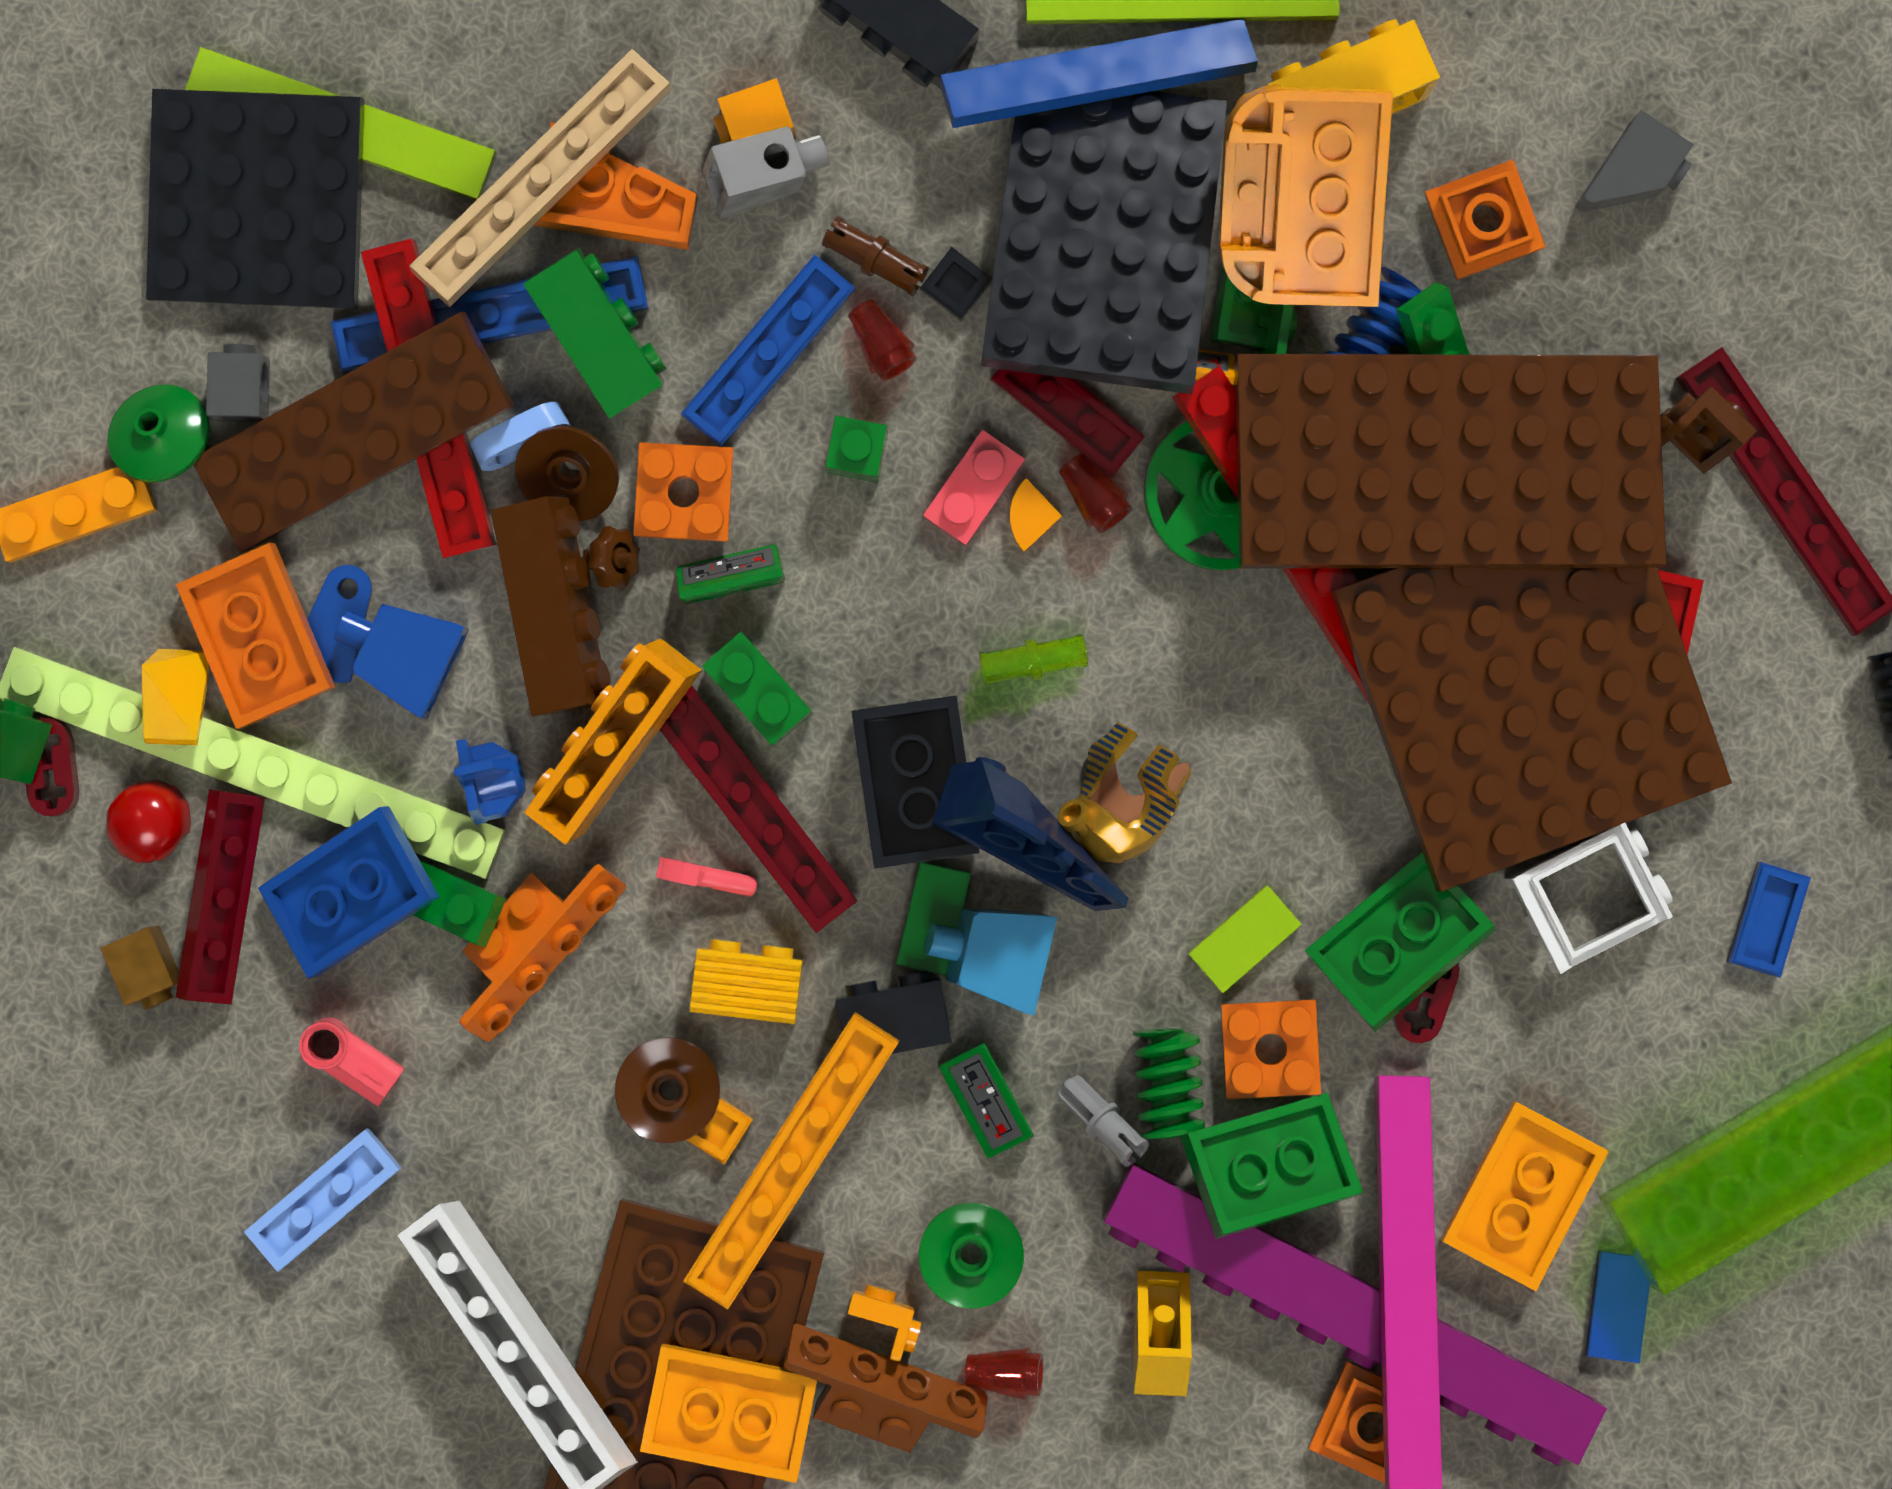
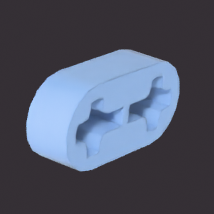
M547 402L484 431L472 440L470 447L481 470L492 471L515 462L523 444L539 430L554 426L571 427L560 403Z

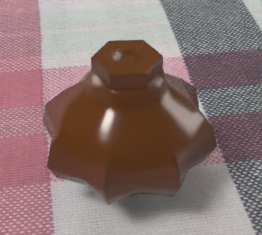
M606 526L602 528L598 537L590 543L589 548L584 549L583 559L586 561L588 569L593 571L599 586L624 590L627 588L631 577L639 572L637 559L640 549L633 542L631 532L628 529L617 530L611 526Z

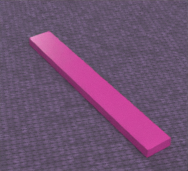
M1378 1075L1374 1078L1385 1489H1442L1430 1077Z

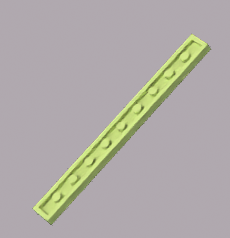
M13 647L0 681V698L2 699L6 698L35 708V711L345 827H350L378 807L389 806L415 853L484 879L489 877L506 829L487 822L476 825L471 816L202 717L198 746L145 744L143 739L141 693L17 647Z

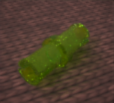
M1078 634L1074 637L1037 643L1036 639L1033 638L1024 640V646L986 653L979 652V663L984 685H990L993 682L1030 676L1031 681L1042 679L1044 673L1076 667H1088V657L1083 635Z

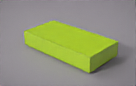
M1265 885L1187 954L1221 993H1224L1302 924L1268 885Z

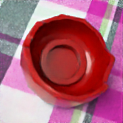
M158 779L139 782L124 789L115 797L106 813V835L121 856L136 863H152L168 857L175 851L191 829V814L188 801L177 787Z

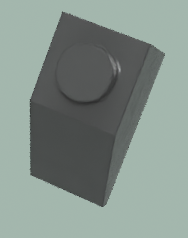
M1640 110L1630 121L1575 207L1582 212L1654 198L1666 186L1675 190L1692 165L1685 157L1694 144Z

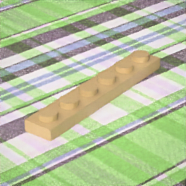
M631 49L409 265L412 273L446 305L451 307L671 91L670 83L638 53Z

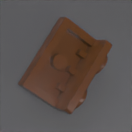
M1712 386L1696 398L1686 393L1671 409H1666L1660 415L1662 446L1670 441L1703 474L1743 446L1757 431L1747 421L1744 411L1735 403L1726 401Z

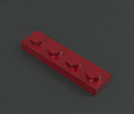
M209 789L175 998L187 1001L232 1005L265 797Z

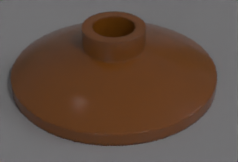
M554 426L539 430L523 444L517 455L515 465L516 479L526 499L529 501L545 496L568 497L570 505L577 512L579 522L590 520L603 513L610 506L617 493L619 474L613 456L597 438L580 429ZM565 462L575 465L579 470L568 468Z
M657 1038L641 1044L626 1057L617 1074L615 1098L622 1118L635 1133L645 1139L658 1143H676L695 1136L712 1120L720 1100V1080L715 1065L698 1046L679 1038ZM669 1079L677 1082L680 1088L679 1095L674 1100L666 1099L661 1093L662 1084Z

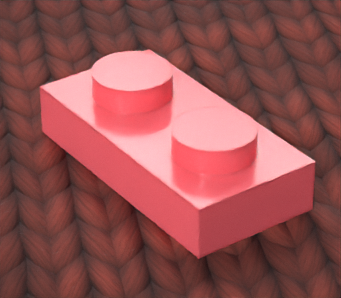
M982 430L925 511L923 517L964 546H967L1021 468L1025 459Z

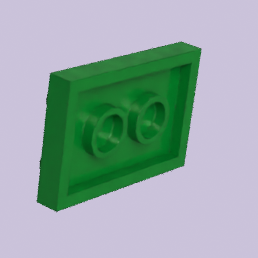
M1421 852L1310 945L1305 952L1363 1020L1376 1032L1493 934L1496 929L1494 924L1459 886L1442 892L1436 891L1424 855Z
M1328 1092L1193 1131L1181 1137L1215 1239L1347 1200L1363 1193Z

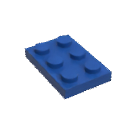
M389 806L378 807L258 887L307 978L320 976L439 898L437 891Z

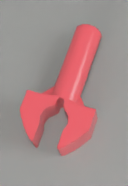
M660 857L656 874V877L659 879L691 886L711 887L714 890L748 897L753 896L757 889V880L754 876Z

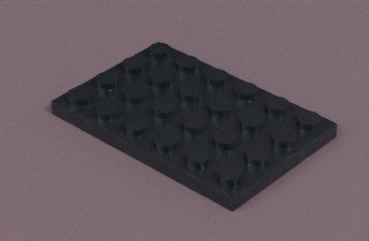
M1150 91L1016 116L1014 118L982 352V367L1185 394L1193 393L1227 101Z

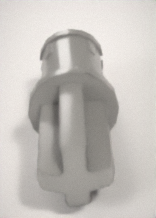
M1077 1075L1073 1078H1068L1063 1083V1086L1058 1091V1097L1086 1125L1085 1133L1089 1137H1098L1125 1167L1131 1166L1136 1162V1159L1131 1155L1133 1151L1139 1158L1144 1155L1148 1149L1149 1142L1142 1138L1119 1115L1120 1108L1115 1103L1108 1104L1081 1076Z

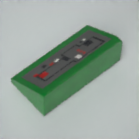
M775 544L680 565L676 569L679 597L686 605L781 584L785 580L779 550Z
M984 1041L938 1066L987 1159L1034 1137L1032 1129Z

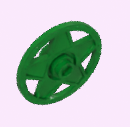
M1185 422L1171 431L1160 442L1148 463L1144 479V503L1147 516L1161 542L1185 562L1214 571L1240 569L1238 499L1207 452L1205 455L1173 447L1178 440L1193 431L1189 423ZM1159 473L1182 496L1166 523L1162 518L1157 500ZM1213 531L1234 558L1207 557L1190 550L1184 545Z

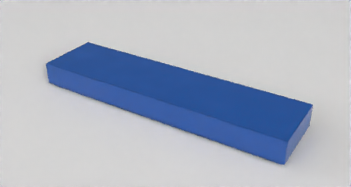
M814 254L681 412V415L717 446L723 447L855 291V287Z

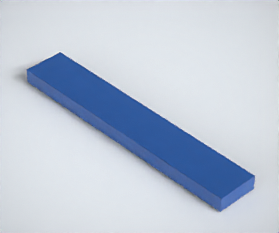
M1238 19L941 74L940 87L952 127L958 128L1256 72L1258 59L1244 19Z
M637 256L602 263L610 278L603 285L613 301L622 297L632 313L649 309ZM529 279L465 292L451 307L446 305L440 298L432 299L438 324L459 312H466L482 344L552 330L523 285ZM377 311L331 321L340 369L343 374L349 373L387 352Z

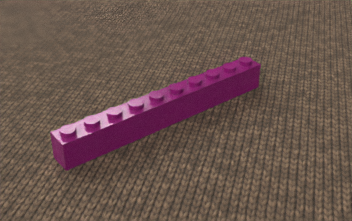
M1136 1163L1127 1167L1102 1216L1104 1222L1111 1226L1108 1235L1133 1248H1136L1140 1241L1158 1250L1155 1259L1183 1273L1188 1265L1206 1274L1202 1283L1230 1297L1235 1289L1253 1298L1249 1307L1270 1319L1277 1321L1282 1313L1300 1322L1296 1331L1319 1344L1324 1345L1328 1337L1346 1346L1343 1353L1344 1356L1368 1369H1372L1375 1361L1382 1365L1379 1288L1259 1226L1215 1239L1200 1196ZM1437 1318L1440 1405L1466 1418L1469 1410L1487 1418L1488 1420L1484 1427L1508 1441L1513 1442L1516 1434L1535 1443L1531 1450L1533 1453L1557 1466L1561 1465L1564 1458L1579 1466L1607 1408L1598 1400Z

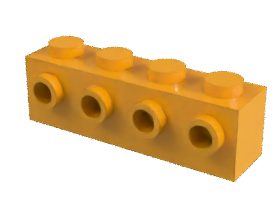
M661 638L645 645L638 643L630 651L620 666L625 671L614 687L608 685L596 698L590 709L595 713L585 728L579 726L570 735L561 748V752L565 756L555 770L550 767L539 778L531 791L536 796L524 813L565 845L585 834L702 671Z

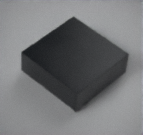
M951 247L922 284L920 291L959 321H962L992 283L993 278Z

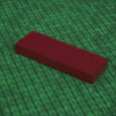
M998 369L990 379L991 382L1110 478H1113L1145 438L1141 432L1075 379Z

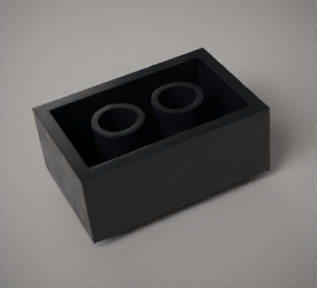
M957 695L852 710L874 869L979 854L978 847L932 823L952 765L966 763Z

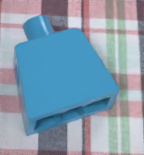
M963 908L959 916L957 929L931 924L926 935L924 952L926 955L949 960L946 971L947 981L1010 1008L1034 1016L1057 917L1030 911Z

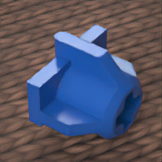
M466 739L456 741L460 766L454 769V774L465 791L468 812L474 823L479 825L489 820L508 816L526 792L525 778L518 756L494 742L470 747Z

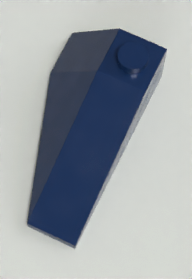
M978 757L972 762L952 765L932 822L933 824L1094 911L1126 908L1129 898L1071 834L1062 827L1023 782L1005 773L1006 767L993 759Z

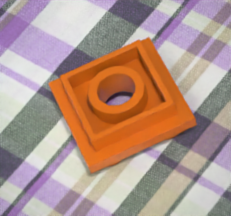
M1513 159L1424 192L1456 281L1546 247ZM1482 205L1492 207L1499 215L1498 229L1492 232L1479 230L1472 219V213L1476 207Z
M639 442L634 537L728 542L734 448ZM680 479L693 480L699 488V496L696 502L688 507L674 505L670 500L671 486Z
M1316 999L1221 1004L1226 1099L1321 1094ZM1266 1034L1280 1036L1285 1045L1282 1058L1273 1064L1261 1062L1255 1051L1258 1040Z
M1345 1361L1310 1440L1308 1449L1385 1483L1384 1433L1375 1439H1365L1357 1431L1358 1421L1364 1414L1378 1412L1383 1415L1382 1377Z

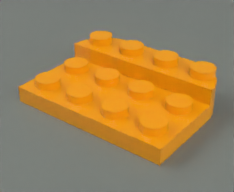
M1272 84L1246 93L1237 100L1235 107L1228 117L1224 131L1218 252L1221 264L1231 282L1241 292L1250 296L1252 300L1265 304L1378 307L1393 92L1391 90L1282 87L1281 84Z

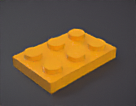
M1512 1100L1440 1240L1528 1288L1537 1291L1609 1150Z
M662 1344L640 1452L797 1483L817 1380L789 1371L783 1367Z

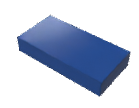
M1757 862L1727 962L1781 978L1811 877L1763 862Z
M1598 1250L1585 1350L1586 1356L1640 1363L1653 1258Z

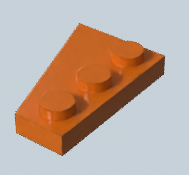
M552 121L550 123V128L555 124ZM609 151L534 226L689 250L698 202L697 194L642 166L637 168L611 155Z

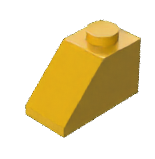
M1138 1270L1134 1333V1394L1187 1397L1192 1360L1190 1273Z

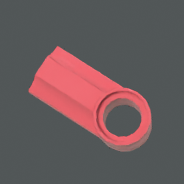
M323 1018L314 1022L303 1032L299 1041V1051L303 1060L309 1066L324 1070L378 1107L405 1069V1067L352 1033L342 1021L335 1018ZM329 1030L337 1036L339 1050L336 1055L325 1057L315 1050L313 1037L316 1031Z

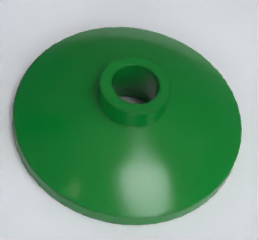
M167 384L147 387L130 396L115 412L107 436L110 455L122 472L138 481L154 483L173 479L190 469L204 452L210 433L209 417L206 416V409L200 400L182 387ZM158 421L157 426L153 430L146 431L152 423Z
M960 1203L940 1212L926 1227L919 1246V1265L926 1284L940 1299L960 1308H983L1003 1299L1016 1285L1024 1264L1023 1243L1014 1223L1000 1210L982 1203ZM975 1244L981 1249L982 1254L977 1262L968 1263L963 1260L961 1250L965 1245Z

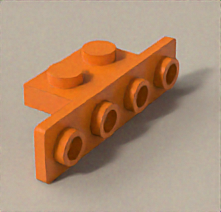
M597 864L563 901L542 879L531 872L504 903L487 946L483 947L470 942L462 951L492 983L459 1019V1023L477 1037L486 1042H491L497 1034L503 1032L510 1025L513 1016L527 1000L543 988L549 975L564 958L579 947L582 938L601 916L608 913L614 907L617 898L626 889V884L603 866Z

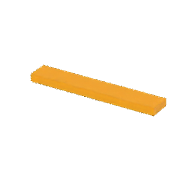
M856 1012L853 1014L683 1280L685 1283L727 1310L729 1309L900 1040Z

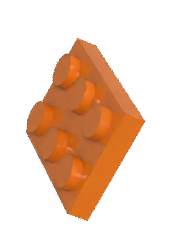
M275 543L262 545L175 584L236 729L246 728L336 688Z

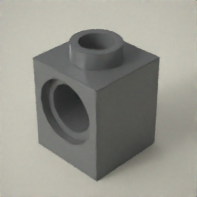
M248 344L223 345V353L208 352L206 416L215 421L260 422L269 417L270 360L261 353H255V346Z

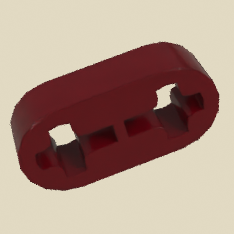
M39 718L38 720L52 725L50 734L59 735L60 744L51 747L52 764H47L45 749L43 750L32 784H26L27 798L30 806L37 813L43 816L60 817L73 810L79 800L80 790L74 739L71 730L64 722L53 718ZM50 770H53L56 786L65 787L66 797L58 798L56 808L52 807L50 800H42L41 790L49 788L50 785L48 772Z
M1459 963L1449 970L1446 979L1439 978L1434 982L1431 993L1422 992L1393 1017L1395 1029L1401 1037L1410 1042L1425 1043L1438 1035L1459 978ZM1421 997H1427L1429 1000L1425 1008V1015L1432 1018L1429 1028L1420 1027L1417 1034L1410 1033L1411 1024L1404 1020V1014L1407 1010L1416 1011Z

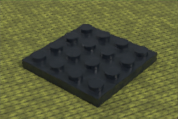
M152 89L146 300L358 309L365 99L351 96Z

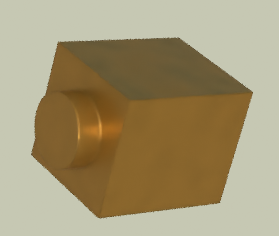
M160 925L146 927L100 947L124 1006L141 1002L143 1009L148 1010L174 998L170 989L177 986L179 969Z

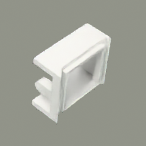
M1624 822L1619 826L1584 838L1504 879L1508 888L1516 890L1528 914L1525 916V920L1533 935L1540 937L1551 961L1547 962V965L1552 973L1562 974L1571 967L1673 917L1667 906L1673 902L1672 895L1659 874L1652 876L1643 858L1649 855V851L1644 839L1635 827L1628 829ZM1613 843L1647 913L1573 949L1539 880Z

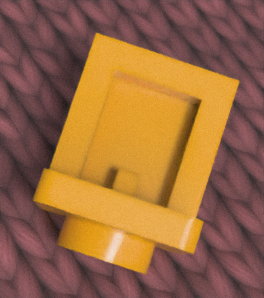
M866 1284L864 1293L854 1290L847 1314L897 1328L890 1352L891 1360L900 1362L903 1350L913 1353L922 1323L912 1320L915 1311L914 1307L895 1302L897 1293L882 1287Z

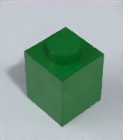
M835 415L825 466L827 474L879 483L888 436L887 425Z

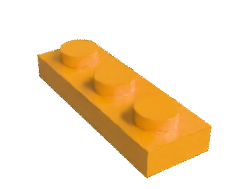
M115 467L0 508V547L5 561L12 563L158 511L148 482L133 479L122 472L119 467Z

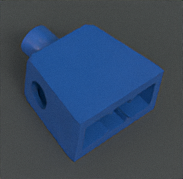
M382 604L373 622L346 611L338 624L334 639L359 651L351 669L353 673L414 715L428 719L469 629L456 623Z

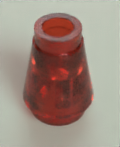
M874 300L861 303L849 313L848 318L852 323L871 373H877L882 381H887L904 373L916 362L917 357L912 351L915 346L914 343L878 307Z
M1084 454L1073 457L1059 470V475L1063 478L1087 527L1094 526L1099 533H1104L1122 521L1131 511L1132 506L1126 500L1128 493L1096 465L1088 461Z
M1029 1347L979 1353L978 1355L968 1354L965 1365L966 1386H975L979 1389L1024 1401L1027 1400L1028 1396H1040L1044 1370L1043 1355L1031 1353Z

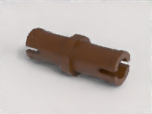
M836 217L833 220L831 227L834 230L833 232L829 229L827 230L822 241L823 247L830 248L860 265L861 272L869 277L876 274L905 290L911 296L917 293L920 288L917 283L918 281L923 283L929 270L928 266L922 265L898 252L890 246L889 240L882 236L875 238L872 235H868L848 224L840 217Z

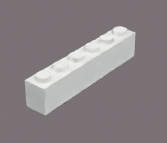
M460 1201L438 1204L398 1234V1237L569 1489H602L637 1463V1460Z

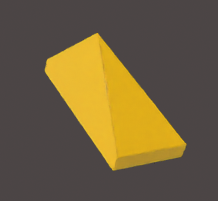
M158 649L142 664L143 739L145 744L198 746L210 674V666L203 650Z

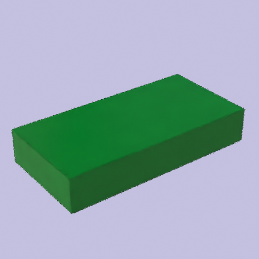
M920 862L897 965L923 971L928 970V972L946 976L949 960L926 955L924 952L925 939L931 924L957 929L959 916L965 903L971 877L970 873Z

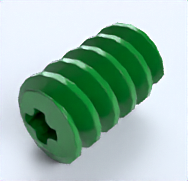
M1184 1029L1133 1031V1036L1148 1040V1045L1134 1051V1057L1147 1060L1150 1066L1135 1072V1078L1151 1082V1087L1136 1093L1137 1099L1152 1103L1151 1109L1138 1114V1120L1153 1124V1130L1140 1136L1145 1139L1183 1137L1187 1133L1204 1129V1120L1189 1115V1113L1204 1107L1203 1099L1188 1094L1189 1091L1202 1086V1079L1187 1073L1188 1070L1201 1064V1058L1185 1052L1186 1049L1199 1044L1200 1037L1186 1032Z

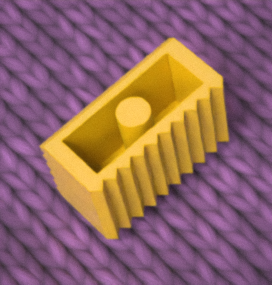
M710 939L709 949H697L690 1012L795 1024L797 1022L804 960L793 958V948L762 945V953L760 955L740 952L741 942Z

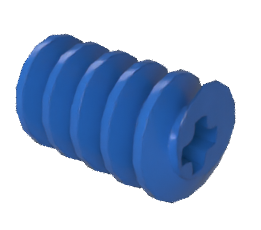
M1381 267V274L1387 282L1380 281L1378 307L1358 306L1364 317L1353 315L1349 316L1346 321V325L1353 335L1340 333L1335 337V343L1342 353L1327 351L1325 354H1393L1390 350L1392 345L1408 348L1405 337L1401 332L1402 327L1396 309L1422 290L1397 272L1387 267Z

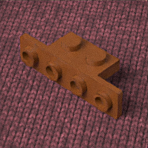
M800 1324L793 1325L789 1333L783 1364L785 1369L826 1384L816 1401L813 1418L911 1453L930 1422L974 1438H978L984 1430L988 1399L985 1392L907 1363L891 1360L888 1356Z

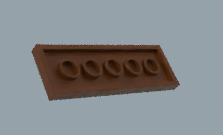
M459 312L202 453L194 467L239 552H245L515 406L466 312Z

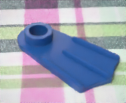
M354 565L336 567L328 574L307 618L333 682L350 683L352 681L353 672L351 669L358 655V650L334 639L338 624L346 611L366 619L372 594V583L369 576L364 570ZM349 578L354 580L358 586L357 594L351 599L343 597L340 592L342 582Z

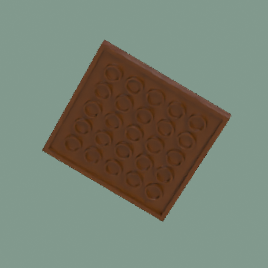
M1394 568L1330 592L1436 891L1442 892L1619 826L1624 822L1627 823L1732 783L1657 568Z

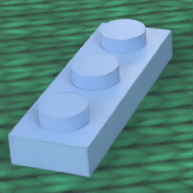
M367 1128L245 1230L244 1233L274 1269L279 1272L402 1167L373 1132Z

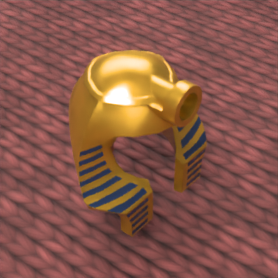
M1119 722L1089 748L1087 768L1079 798L1066 802L1060 808L1057 817L1062 827L1066 831L1072 832L1074 839L1091 857L1099 861L1122 863L1124 860L1138 857L1155 844L1176 813L1179 806L1177 795L1181 793V788L1186 785V781L1191 776V769L1188 763L1176 765L1180 760L1174 752L1158 745L1140 767L1137 775L1144 793L1136 796L1128 794L1118 779L1116 762L1136 739L1138 734Z

